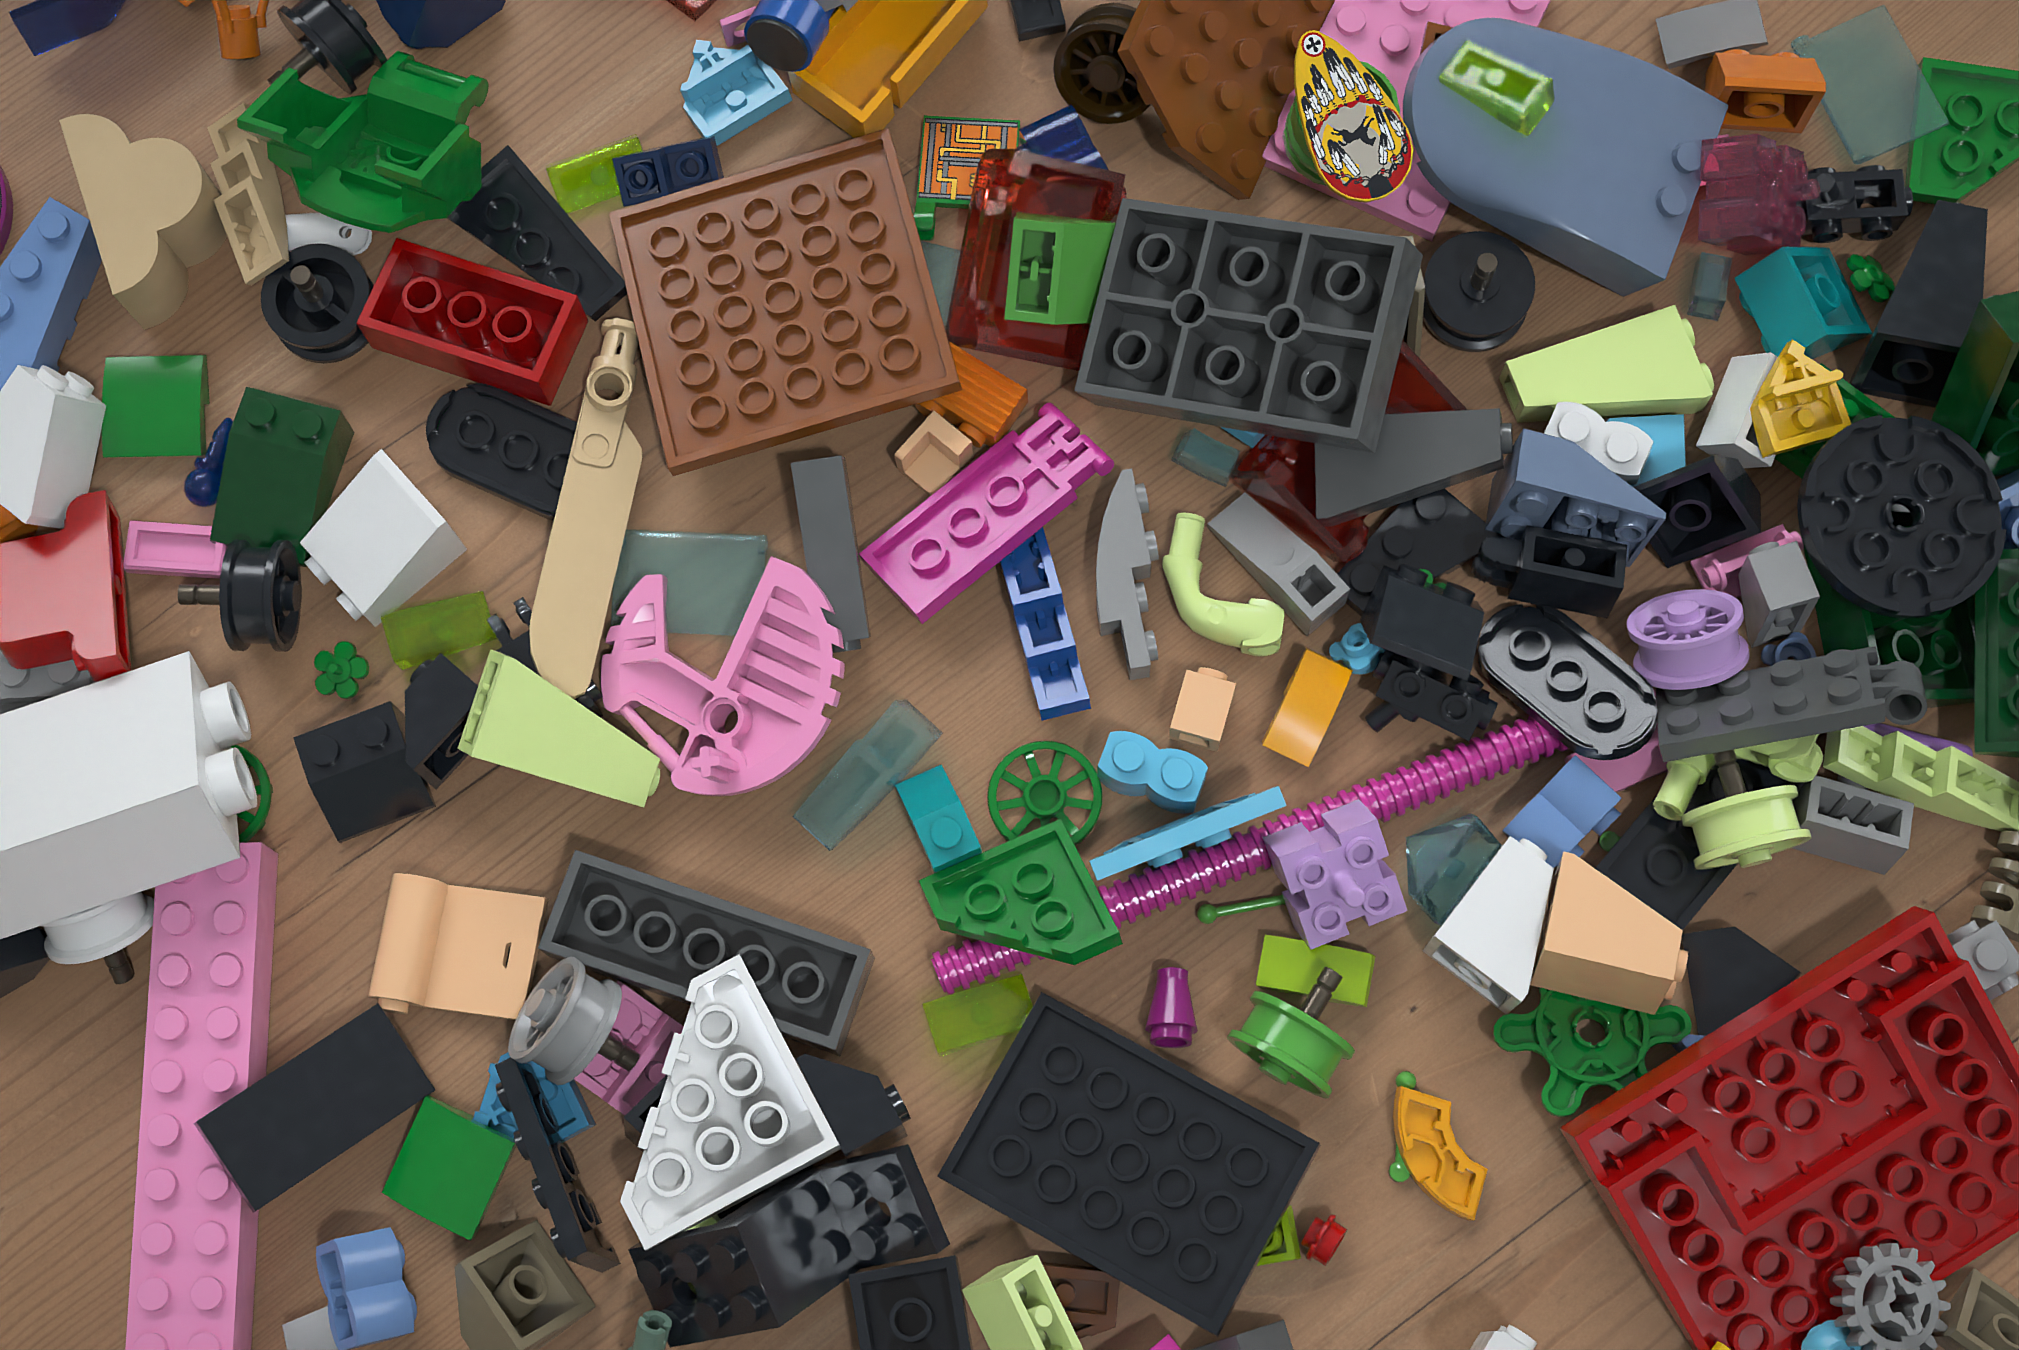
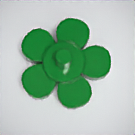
M1852 254L1846 260L1847 267L1854 272L1850 276V280L1857 292L1861 293L1868 289L1871 298L1878 303H1883L1889 298V294L1895 289L1892 278L1887 273L1882 272V265L1876 259L1869 255L1863 258L1858 254Z
M346 641L336 644L334 654L325 650L320 651L314 659V666L317 670L324 672V674H321L315 680L316 689L323 695H331L336 691L338 696L343 699L354 697L359 691V685L353 678L364 679L369 674L368 661L364 658L356 657L357 650L355 645Z

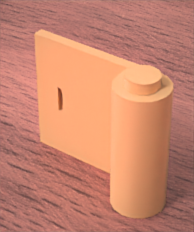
M394 873L392 875L368 997L378 1000L377 1003L383 1011L398 1014H408L410 1005L516 1020L531 993L548 899L531 895L447 885L444 882L428 877ZM511 946V948H510V953H509V958H508V963H507V967H506V961H507L508 951H509V947Z

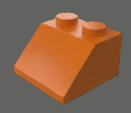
M1732 49L1723 53H1715L1705 73V92L1729 105L1721 129L1802 133L1826 93V81L1815 58H1800L1797 54L1790 52L1776 53L1772 56L1750 55L1745 50Z

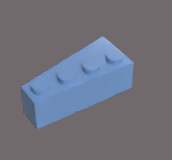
M51 197L48 198L0 266V391L17 365L38 370L44 365L57 372L59 371L58 359L66 339L71 340L77 326V322L74 319L82 299H87L102 261L90 220Z

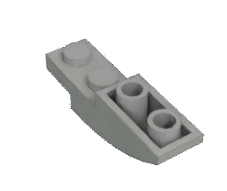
M1132 468L1121 471L1111 492L1103 517L1097 553L1096 601L1100 636L1115 633L1121 634L1129 679L1136 680L1150 677V661L1158 660V651L1153 630L1144 631L1141 613L1149 611L1144 583H1134V580L1150 578L1151 561L1159 560L1154 531L1145 532L1141 515L1149 513L1146 488L1144 483L1135 484Z

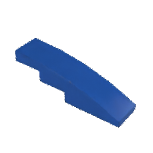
M1042 527L1000 561V566L1040 717L1043 721L1091 709V704L1078 660L1076 644L1065 610L1061 587Z

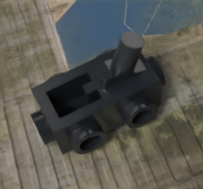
M1881 165L1864 166L1856 171L1836 172L1834 168L1830 167L1810 170L1806 174H1802L1793 189L1794 192H1789L1786 198L1788 221L1797 222L1798 235H1812V239L1816 243L1835 242L1843 237V233L1862 232V239L1866 241H1878L1892 236L1893 231L1899 229L1907 216H1910L1913 207L1911 188L1904 186L1903 169L1885 170V167ZM1871 204L1875 208H1861V205Z
M1385 649L1373 674V677L1381 680L1375 696L1384 701L1366 715L1365 720L1374 731L1379 732L1398 715H1401L1410 722H1416L1420 717L1469 741L1476 727L1482 730L1487 728L1498 702L1489 699L1490 692L1482 689L1484 684L1472 675H1469L1466 681Z

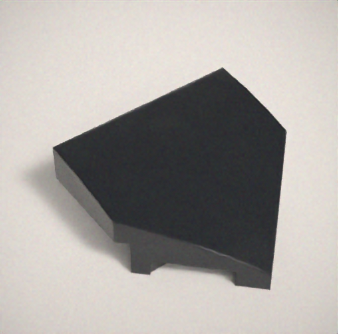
M1735 926L1682 934L1683 948L1685 951H1688L1686 965L1698 1035L1707 1036L1795 981L1802 974V972Z

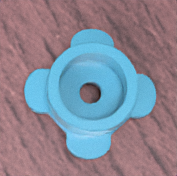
M1361 623L1352 625L1342 640L1333 643L1329 648V653L1333 660H1342L1344 666L1350 668L1353 674L1358 675L1374 671L1385 651L1381 647L1370 644Z

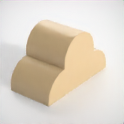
M94 114L73 115L59 120L112 295L144 330L159 325L169 319L180 308L185 299L189 282L187 268L199 264L214 255L227 237L214 203V199L222 195V193L195 156L185 146L176 141L166 138H147L132 143L118 125L105 117Z

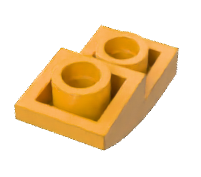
M1306 648L1283 692L1284 698L1262 740V746L1309 767L1339 705L1352 670Z

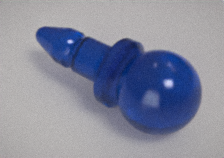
M230 418L224 419L214 431L213 441L208 446L205 458L198 457L195 459L194 466L196 469L191 471L184 481V493L187 499L196 506L210 507L217 502L229 432L233 424V420Z

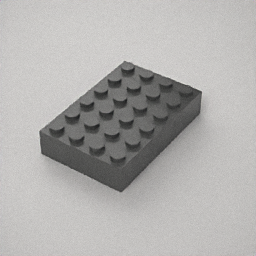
M1122 198L1074 391L1097 406L1375 453L1423 255L1407 237Z

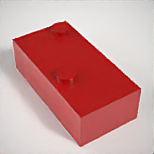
M396 238L357 321L358 327L373 349L477 383L487 384L548 406L552 405L588 324V318L577 295Z

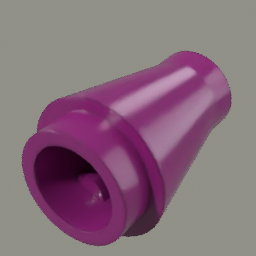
M1167 967L1157 970V982L1145 1030L1150 1033V1043L1154 1046L1162 1048L1188 1047L1192 1044V1035L1198 1031L1188 985V971L1185 969Z

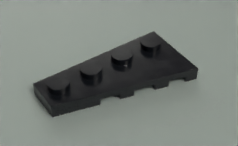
M509 145L481 168V189L470 201L461 202L447 218L540 284L577 295L586 316L595 322L627 295L624 279Z
M511 1057L496 1064L495 1068L501 1081L495 1086L496 1092L505 1110L509 1113L512 1112L518 1130L513 1133L514 1140L522 1157L527 1161L530 1160L537 1177L532 1180V1188L540 1205L544 1209L548 1208L555 1225V1227L550 1229V1235L558 1254L562 1258L567 1257L568 1261L601 1273L621 1264L614 1247L607 1250L603 1249L594 1231L596 1225L602 1223L594 1203L589 1204L584 1194L579 1189H575L572 1181L577 1179V1174L580 1172L572 1154L569 1153L561 1141L554 1143L551 1135L559 1131V1126L532 1066L528 1063H519Z

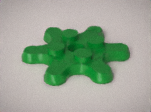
M1538 987L1541 998L1535 1010L1527 1014L1510 1013L1503 1015L1493 1027L1494 1040L1501 1049L1512 1053L1532 1051L1540 1054L1547 1061L1550 1067V1077L1542 1089V1105L1551 1115L1562 1118L1569 1117L1578 1110L1583 1094L1590 1087L1604 1085L1617 1092L1648 1073L1644 1061L1647 1051L1656 1044H1678L1685 1036L1690 1034L1692 1022L1685 1010L1678 1006L1667 1005L1659 1007L1656 1014L1652 1015ZM1585 1019L1599 1022L1604 1028L1605 1039L1596 1045H1592L1591 1042L1585 1041L1576 1032L1577 1024Z

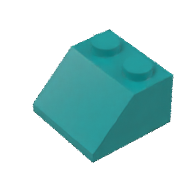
M1781 247L1734 278L1741 291L1739 299L1743 308L1750 316L1754 317L1762 333L1761 343L1766 353L1771 352L1778 357L1786 343L1794 340L1805 347L1804 355L1814 359L1872 334L1837 262L1827 247Z

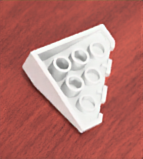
M740 954L691 979L685 998L686 1001L691 1002L682 1033L674 1032L663 1066L662 1074L668 1075L662 1096L658 1108L650 1107L638 1144V1148L644 1149L635 1180L634 1183L626 1181L620 1200L644 1250H648L841 1150L832 1129Z

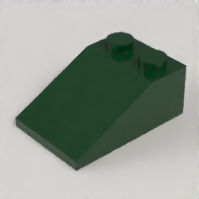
M246 387L229 432L210 541L214 544L216 542L222 543L228 547L233 540L239 539L247 540L251 547L271 548L277 540H288L295 548L299 566L307 567L304 562L310 558V554L300 542L327 511L355 433L340 410Z

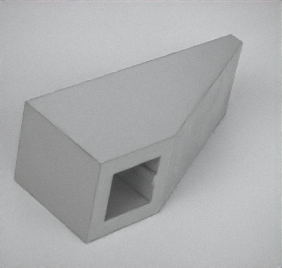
M1246 492L1207 523V527L1306 636H1309L1345 605L1350 592V588L1313 548Z

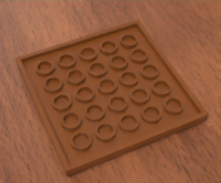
M889 128L609 213L667 467L672 476L962 390Z

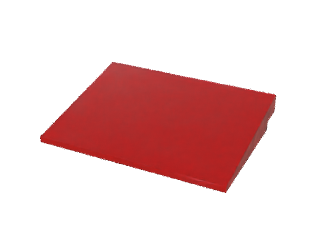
M1917 906L1906 910L1560 1127V1130L1693 1350H1711L1717 1341L1723 1343L1731 1350H1801L1802 1342L1811 1328L1821 1325L1827 1320H1836L1839 1316L1843 1315L1842 1307L1830 1304V1298L1842 1296V1288L1833 1282V1278L1837 1275H1849L1850 1272L1843 1263L1844 1259L1847 1257H1860L1859 1248L1864 1246H1878L1879 1248V1244L1898 1243L1899 1249L1915 1248L1918 1250L1917 1262L1932 1261L1935 1264L1933 1272L1929 1276L1932 1281H1938L1948 1277L2019 1231V1055L1969 961L1957 956L1935 913Z

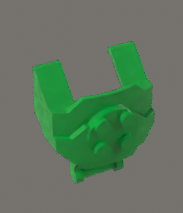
M396 51L372 76L367 94L337 98L298 81V71L288 67L237 119V127L267 142L268 159L291 176L302 204L346 224L368 230L392 233L423 221L448 218L461 202L470 201L481 189V143L469 137V126L465 125L472 107H480L484 103L489 85L488 80L476 75H470L466 78L416 62L413 55Z

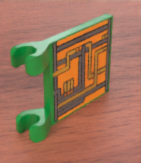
M924 115L917 199L914 218L922 241L934 239L936 207L993 210V243L998 245H1010L1012 243L1020 120Z

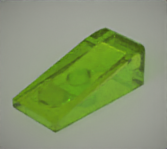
M1469 40L1464 42L1439 76V82L1474 103L1508 127L1526 136L1533 132L1555 99L1552 78Z
M483 591L402 609L381 616L393 661L401 670L422 664L428 659L434 660L440 653L447 656L498 639L486 620L491 617Z
M1022 974L922 1004L940 1057L1019 1031L1033 1008Z

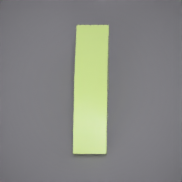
M1864 726L1827 732L1824 768L1868 789L1914 803L1915 807L2001 832H2019V782L1961 750L1950 746L1935 751L1899 731L1881 736Z

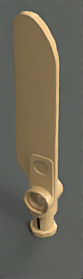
M620 318L604 320L601 326V333L604 335L600 356L593 359L587 378L583 402L529 625L530 655L537 674L573 699L584 695L591 683L642 463V448L625 422L630 409L631 397L638 372L637 367L634 365L639 341L634 322ZM621 346L620 354H616L617 348ZM603 389H611L616 391L620 397L609 401L600 398L596 393Z

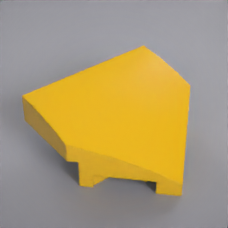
M1794 340L1787 342L1750 407L1757 442L1763 458L1830 440L1838 432L1851 425L1836 383L1842 379L1844 373L1838 369L1830 372L1804 355L1805 347Z

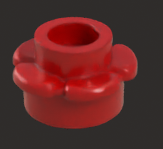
M1330 1215L1326 1222L1316 1217L1301 1242V1245L1309 1249L1306 1254L1307 1260L1311 1261L1313 1258L1326 1266L1333 1257L1347 1232L1345 1227L1335 1222L1336 1215Z

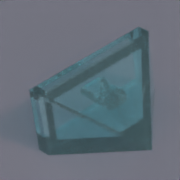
M1471 813L1407 837L1408 894L1434 923L1441 926L1500 849L1501 843L1483 822Z

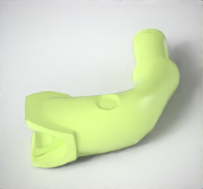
M1178 513L1176 515L1169 554L1163 557L1162 568L1181 619L1193 632L1211 641L1238 647L1241 649V653L1253 656H1268L1277 653L1281 644L1285 616L1284 610L1276 603L1266 599L1251 598L1248 604L1215 600L1200 593L1199 580L1203 564L1198 559L1205 518L1192 513Z
M1819 734L1734 749L1737 759H1744L1767 766L1773 775L1790 782L1812 781L1824 757L1821 748L1815 743ZM1713 753L1667 762L1666 768L1669 772L1653 802L1654 809L1659 815L1670 820H1681V816L1684 815L1697 785L1703 784L1706 781L1710 769L1716 764Z

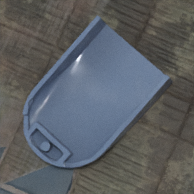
M1480 18L1455 26L1435 39L1421 53L1409 74L1405 87L1403 121L1411 134L1414 147L1421 160L1416 164L1428 182L1448 201L1625 297L1666 279L1729 105L1651 63L1618 50L1513 20Z

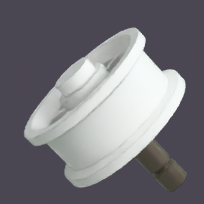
M141 891L41 925L47 934L44 949L52 961L60 964H79L103 958L107 967H109L114 983H126L134 977V972L129 961L126 960L127 957L123 948L135 942L153 926L154 899L142 894Z

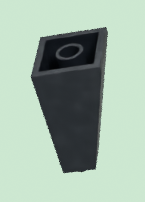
M1937 201L1849 381L1860 392L1866 395L1936 408L1978 303L1983 299L1988 209L1962 203Z

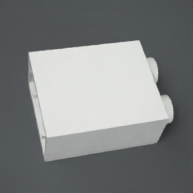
M190 651L0 714V939L240 858L237 813L255 808L257 806V795L245 759L236 747L231 748L233 745L251 739V729L245 707L238 691L231 682L209 688Z

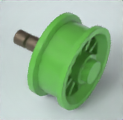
M1324 967L1316 980L1317 984L1313 985L1300 1009L1264 992L1254 991L1250 997V1001L1254 1005L1253 1010L1241 1030L1232 1029L1227 1039L1242 1053L1260 1064L1258 1069L1273 1080L1283 1085L1290 1082L1311 1094L1325 1099L1329 1098L1332 1088L1327 1083L1341 1059L1350 1060L1355 1053L1354 1048L1346 1040L1318 1021L1332 997L1331 992L1336 990L1343 977L1334 970Z

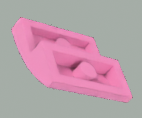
M618 980L617 984H619L622 990V999L617 1018L609 1035L622 1042L623 1045L638 1052L639 1059L636 1065L630 1071H627L615 1064L614 1060L610 1061L597 1053L588 1066L574 1080L626 1115L666 1076L662 1074V1070L674 1032L681 1034L684 1026Z

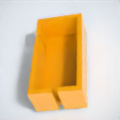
M858 0L847 12L843 5H841L829 19V32L810 65L801 71H788L792 92L853 138L883 130L895 116L893 103L900 109L987 9V0Z

